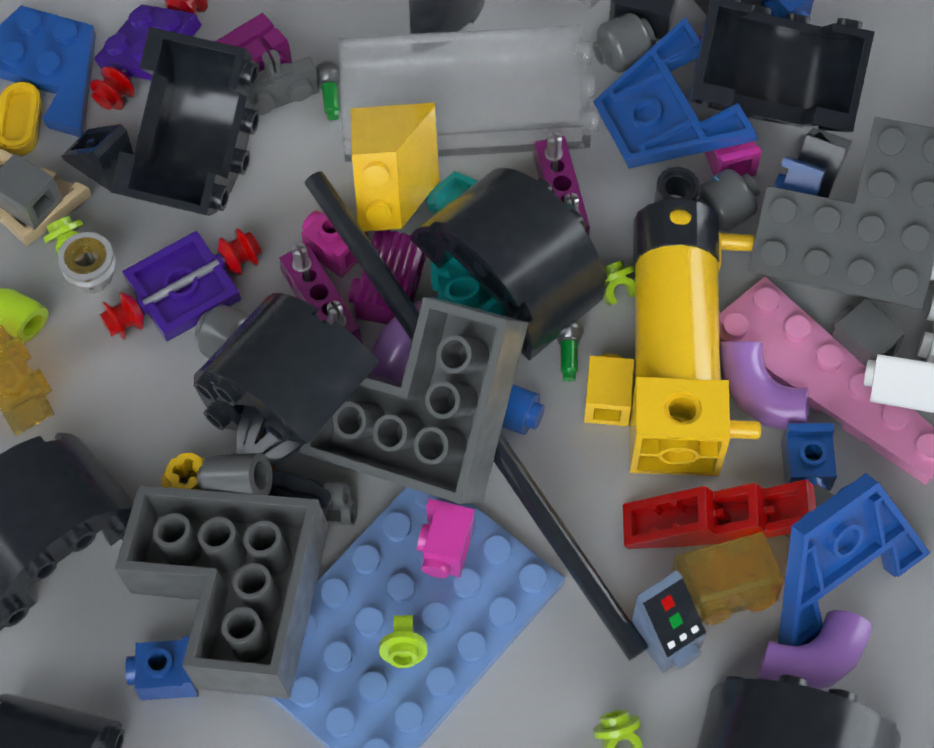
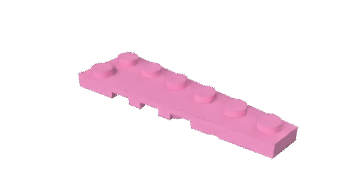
M766 276L719 314L720 342H762L765 368L772 379L784 386L808 388L810 408L818 413L820 410L824 411L840 422L842 429L859 441L869 444L874 451L924 485H927L934 478V427L914 409L870 402L872 387L864 386L866 366Z

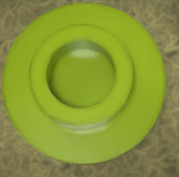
M70 216L63 217L47 226L49 234L44 236L43 240L45 244L57 240L55 251L58 256L59 248L64 241L74 234H78L75 231L83 227L84 224L81 219L72 222Z
M623 260L603 267L607 273L603 298L608 305L617 303L614 289L618 284L626 288L629 298L635 297V281L626 276L635 272L634 265L625 268Z
M394 615L393 632L385 635L379 643L381 658L398 668L412 667L427 656L426 640L421 635L414 633L413 615Z
M626 709L614 710L603 714L599 718L601 723L593 728L594 737L603 740L602 748H615L616 744L623 739L629 740L630 748H643L641 739L634 733V731L641 727L640 717L629 715Z

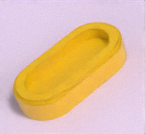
M13 83L7 86L0 95V149L11 154L15 153L20 157L30 153L36 147L39 137L43 101L38 89L31 83Z

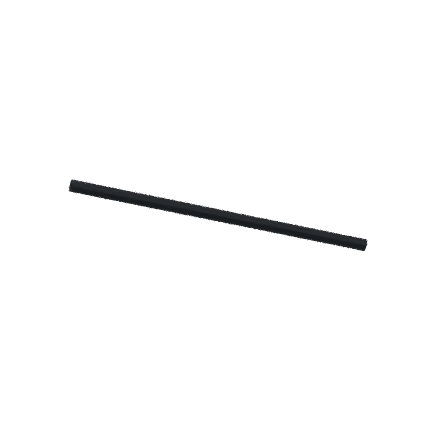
M322 171L312 174L305 181L306 187L408 337L413 341L419 317L418 310ZM500 433L493 460L628 660L634 659L649 647L506 438Z

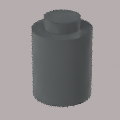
M261 452L210 455L204 460L198 470L197 482L200 490L268 495L272 486V468L267 456Z

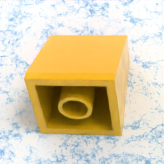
M435 102L350 108L352 164L358 224L364 232L402 229L439 182Z

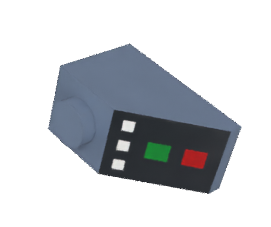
M676 570L637 595L631 622L649 647L647 652L661 671L665 672L674 665L678 669H682L696 660L702 653L700 648L706 631L679 572Z

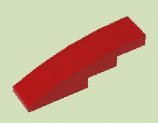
M805 479L763 489L755 482L714 492L706 486H700L624 503V547L627 549L686 547L791 534V526L799 521L803 515L816 508L814 485Z

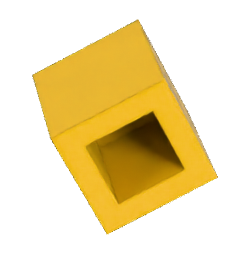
M611 353L589 357L584 423L628 426L632 402L634 359H626Z

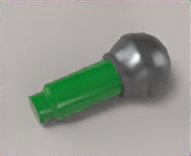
M324 61L316 66L319 88L322 90L324 111L327 114V118L330 121H335L339 119L340 103L337 87L342 75L337 64L331 61Z
M580 320L572 324L557 337L558 344L560 345V371L563 374V381L566 382L575 381L576 373L578 372V344L584 334V327Z

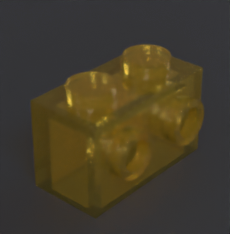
M1 325L0 412L14 435L17 436L54 415L46 397L48 393L52 392V389L39 368L31 372L26 362L32 359L21 338L17 336L11 339Z
M763 531L674 556L671 572L672 574L677 570L682 576L701 622H705L707 625L721 623L728 619L731 614L748 609L750 612H760L768 609L778 601L784 578Z

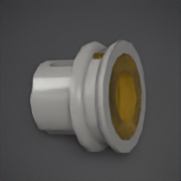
M96 232L74 234L64 241L58 251L57 260L59 268L68 283L81 288L85 293L93 294L103 291L111 283L112 274L115 271L116 258L111 243L104 236Z

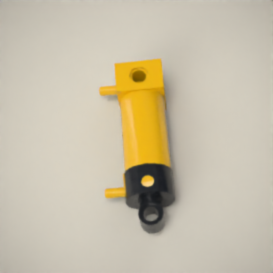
M682 167L668 168L660 174L657 180L654 203L648 204L638 211L633 220L635 388L630 411L629 473L719 476L730 438L759 439L761 437V423L759 421L730 420L729 380H721L718 273L722 263L721 250L752 251L755 236L753 234L721 233L719 231L718 214L710 206L697 201L700 187L698 178L692 171ZM670 195H678L681 198L672 197Z

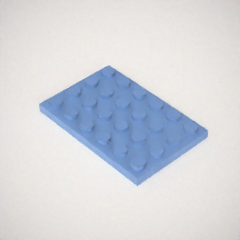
M406 487L316 582L291 698H269L326 748H420L565 584V577L472 503L459 504ZM429 498L474 509L475 527L461 577L449 575L447 578H436L425 574L421 570L423 552L417 551V544L423 523L427 524L426 506ZM394 615H413L414 633L421 635L427 642V656L425 659L409 668L395 667L383 660L379 654L381 639L393 632Z

